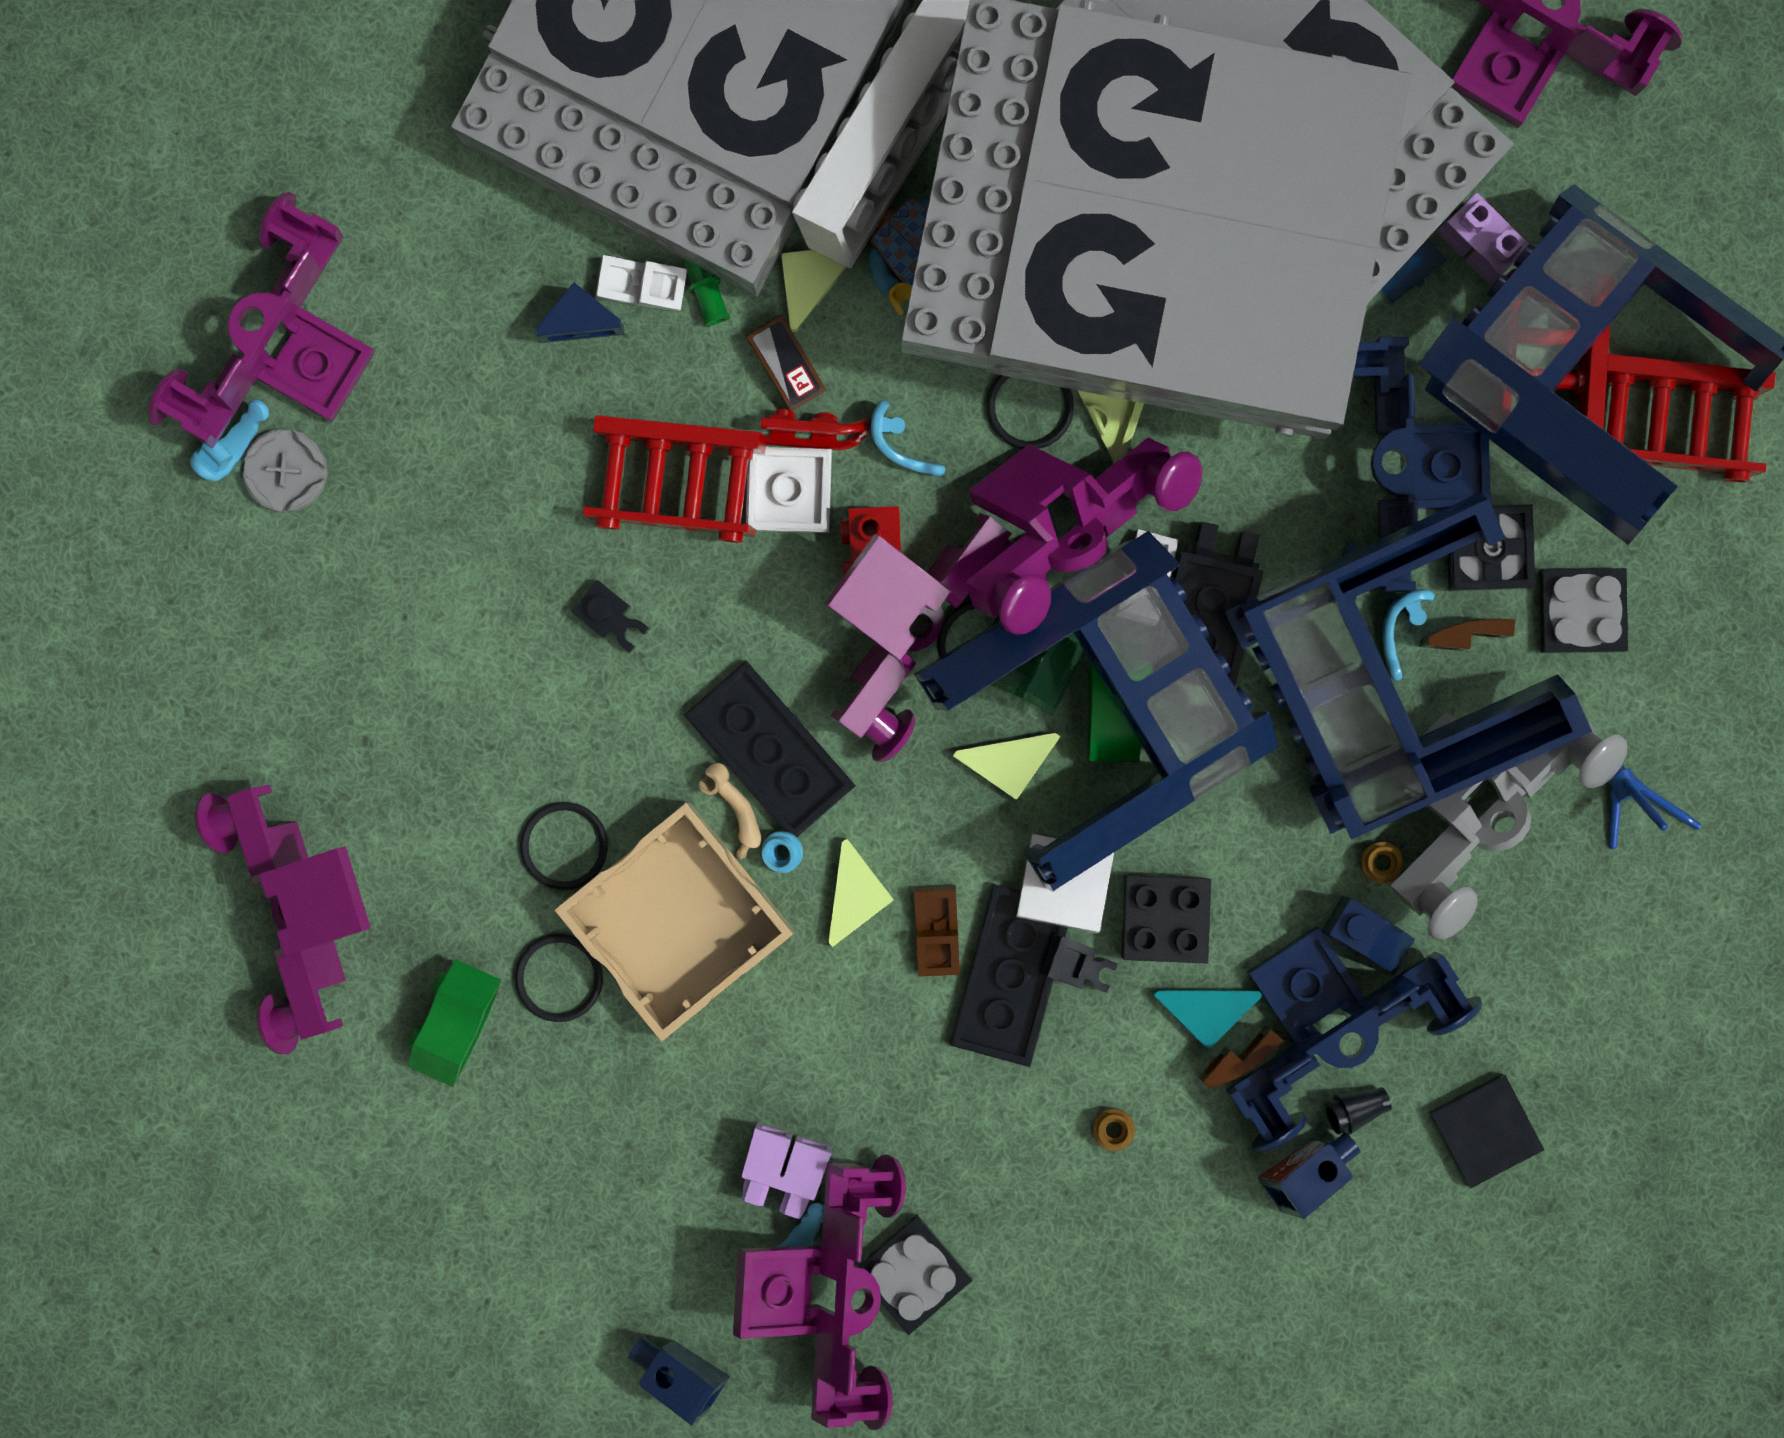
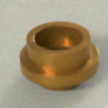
M1373 843L1364 850L1361 856V869L1364 875L1375 883H1390L1398 878L1402 872L1404 864L1402 854L1391 843ZM1383 854L1388 858V866L1386 869L1379 871L1375 867L1374 861L1378 855Z
M1110 1108L1102 1111L1096 1117L1093 1123V1135L1097 1143L1104 1149L1119 1151L1126 1148L1132 1142L1135 1135V1125L1128 1113L1121 1109ZM1110 1122L1121 1124L1119 1135L1112 1137L1106 1133V1127Z

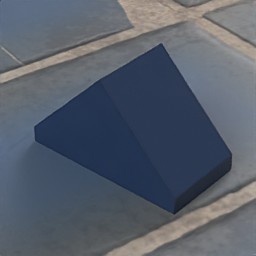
M573 282L536 327L537 337L542 343L625 335L624 325L621 320L575 282Z

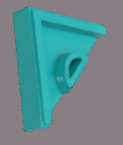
M1157 989L1153 993L1208 1050L1263 996L1258 990Z

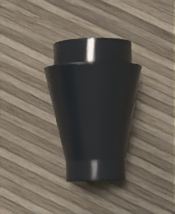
M1383 1087L1374 1090L1337 1094L1333 1096L1332 1101L1325 1103L1328 1121L1336 1134L1346 1132L1348 1135H1351L1375 1118L1392 1109L1388 1093Z

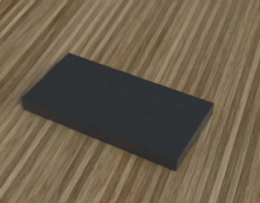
M747 660L684 714L685 718L781 828L796 837L801 835L856 787L852 780Z
M993 883L949 1045L1031 1067L1054 981L1053 978L1040 974L1053 935L1056 934L1065 938L1068 928L1016 917L1021 891Z

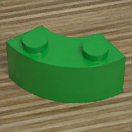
M1109 643L1131 680L1141 681L1151 674L1150 661H1142L1141 643ZM1089 660L1087 730L1089 761L1140 762L1141 744Z
M455 959L448 973L441 971L430 994L435 996V999L423 1027L416 1025L407 1042L406 1048L411 1050L408 1067L454 1087L488 1018L500 987L501 979Z

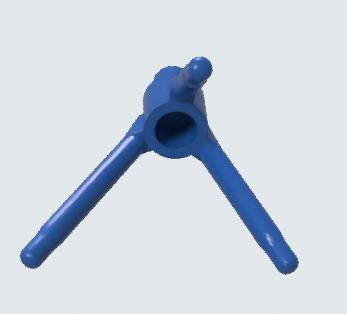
M1622 765L1614 777L1608 781L1612 787L1610 791L1609 848H1617L1621 802L1631 797L1662 831L1666 830L1668 825L1646 798L1695 830L1701 828L1700 822L1644 785L1634 776L1630 768L1625 769Z

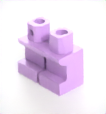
M1475 193L1466 200L1435 231L1461 257L1473 247L1475 250L1465 261L1490 286L1514 264L1521 252L1529 245L1478 193Z
M757 1123L742 1173V1178H745L742 1200L757 1206H763L770 1186L785 1191L779 1212L800 1219L808 1206L809 1200L814 1201L833 1147L797 1136L786 1171L782 1172L781 1170L793 1134Z

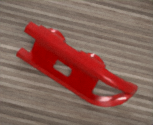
M787 409L773 411L770 414V418L761 417V429H771L770 435H764L767 438L766 445L839 451L858 445L866 437L871 423L870 417L866 416L854 423L838 424V418L826 412L815 414L812 421L796 420V414ZM796 432L812 433V439L798 438L795 435ZM855 433L846 440L837 441V435Z

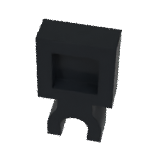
M599 580L592 585L571 611L604 639L613 631L617 636L619 644L629 653L635 649V646L627 641V631L631 628H638L646 635L650 630L643 622L627 618L625 614L631 606Z
M1054 934L1040 974L1082 989L1084 982H1086L1090 987L1107 993L1110 985L1100 982L1099 972L1103 968L1115 971L1118 963L1102 957L1093 958L1096 949Z

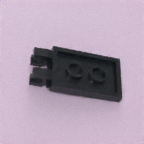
M1200 522L1194 548L1186 546L1185 552H1180L1178 562L1181 565L1177 567L1174 578L1180 583L1186 593L1187 599L1183 602L1192 616L1196 614L1205 624L1209 636L1205 639L1213 652L1219 651L1226 659L1231 670L1227 675L1235 687L1244 649H1242L1225 611L1258 597L1264 571L1258 570L1260 564L1255 563L1254 559L1260 535L1245 531L1240 532L1235 556L1229 557L1213 553L1219 525ZM1163 622L1151 673L1183 654L1165 622ZM1194 670L1178 679L1202 685Z

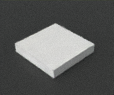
M766 447L765 455L753 454V460H748L746 524L754 527L756 531L829 533L832 449Z
M1032 834L1029 848L1036 844L1047 846L1056 838ZM1114 853L1055 891H1050L1043 886L1030 863L1026 860L1016 917L1098 934L1102 922Z

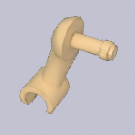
M719 763L712 764L706 769L705 774L707 776L700 781L699 788L708 795L718 792L734 810L739 825L738 839L742 843L736 854L738 858L743 859L746 857L749 848H757L761 844V834L756 817L749 801L728 781L729 772L727 768Z

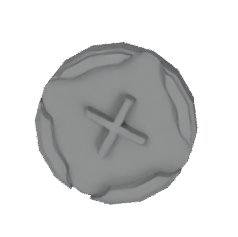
M271 430L254 441L244 458V484L251 497L268 509L282 513L300 511L313 504L324 490L328 476L326 458L319 445L303 433L294 430Z

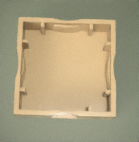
M690 802L681 806L643 837L636 847L609 869L599 873L555 909L556 913L590 955L610 971L618 982L625 998L661 1042L795 932Z

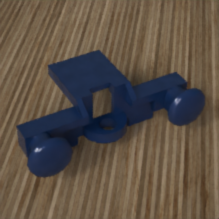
M1379 337L1375 342H1359L1352 378H1374L1376 434L1386 435L1378 441L1373 449L1370 466L1373 478L1380 488L1391 495H1395L1396 499L1378 501L1379 539L1417 522L1418 509H1445L1480 492L1489 499L1491 504L1489 439L1468 423L1413 424V419L1415 418L1414 374H1407L1405 376L1404 349L1409 345V337ZM1386 452H1397L1403 458L1404 466L1399 474H1389L1384 470L1382 457ZM1351 540L1345 543L1341 557L1357 550L1355 541ZM1410 571L1376 588L1380 587V593L1410 592L1416 590V581H1411Z
M1315 926L1247 971L1294 1043V1045L1225 1089L1240 1113L1246 1119L1250 1118L1260 1133L1252 1142L1251 1148L1258 1152L1276 1149L1290 1141L1305 1126L1306 1116L1304 1112L1289 1115L1279 1098L1293 1090L1290 1086L1291 1084L1320 1066V1063L1314 1056L1315 1054L1324 1062L1337 1068H1353L1364 1063L1374 1053L1379 1041L1378 1027L1408 1007L1414 1010L1426 1002L1436 1017L1429 1023L1426 1028L1427 1032L1434 1036H1442L1461 1028L1472 1020L1482 1008L1481 998L1475 996L1467 999L1456 983L1459 978L1444 955L1438 952H1433L1365 997L1320 927ZM1339 1007L1345 1016L1348 1017L1324 1034L1317 1031L1313 1024ZM1350 1032L1357 1033L1361 1039L1360 1049L1353 1055L1343 1054L1340 1050L1341 1038Z

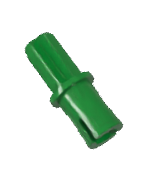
M683 259L691 282L688 288L690 293H695L705 326L710 327L729 320L730 315L727 313L717 285L721 282L720 278L702 269L700 266Z

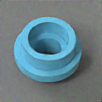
M777 831L765 839L762 844L761 854L764 863L771 870L787 873L794 870L802 861L803 848L799 839L792 833ZM778 845H784L788 848L789 857H782L778 853Z

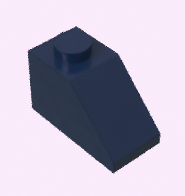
M1345 896L1341 897L1322 929V932L1393 975L1415 940L1384 917L1352 898Z

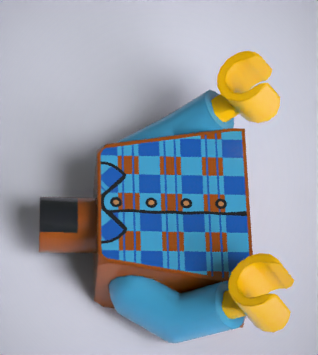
M909 198L897 211L889 206L877 225L879 230L870 238L871 251L868 256V262L874 285L891 301L898 315L904 314L901 303L905 300H910L929 199L917 202Z

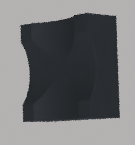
M1124 875L1121 958L1132 961L1208 964L1211 879Z

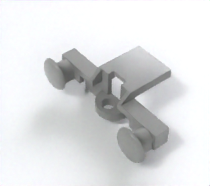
M1445 712L1424 734L1456 719ZM1588 720L1592 729L1591 733L1488 778L1487 780L1492 783L1500 798L1479 819L1476 817L1471 806L1464 800L1483 781L1427 806L1450 826L1406 869L1391 887L1399 899L1419 916L1424 914L1430 919L1428 925L1429 936L1437 940L1453 937L1472 919L1478 906L1475 890L1471 887H1462L1453 892L1449 887L1459 878L1456 873L1472 858L1470 852L1476 846L1485 851L1500 852L1511 849L1524 839L1530 829L1532 817L1529 806L1523 796L1527 794L1531 798L1555 773L1560 776L1570 764H1573L1580 770L1578 776L1579 784L1583 787L1596 788L1604 785L1622 767L1627 756V741L1620 734H1615L1602 740L1597 736L1591 721ZM1403 765L1388 772L1397 783L1418 800L1426 797L1411 767ZM1511 817L1516 820L1514 827L1508 832L1498 833L1494 830L1496 823L1502 818Z

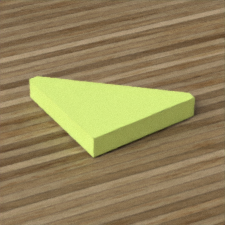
M814 250L781 253L789 322L792 332L799 330L801 324L816 305L822 301L846 269V266Z
M1077 390L1113 464H1115L1128 453L1144 403Z
M1052 733L956 751L953 757L1017 800L1061 736Z
M848 839L844 840L841 845L829 935V944L832 947L894 900Z

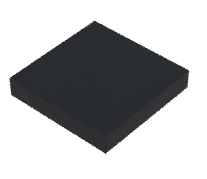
M1500 1074L1428 1112L1463 1180L1470 1189L1545 1150L1504 1074Z

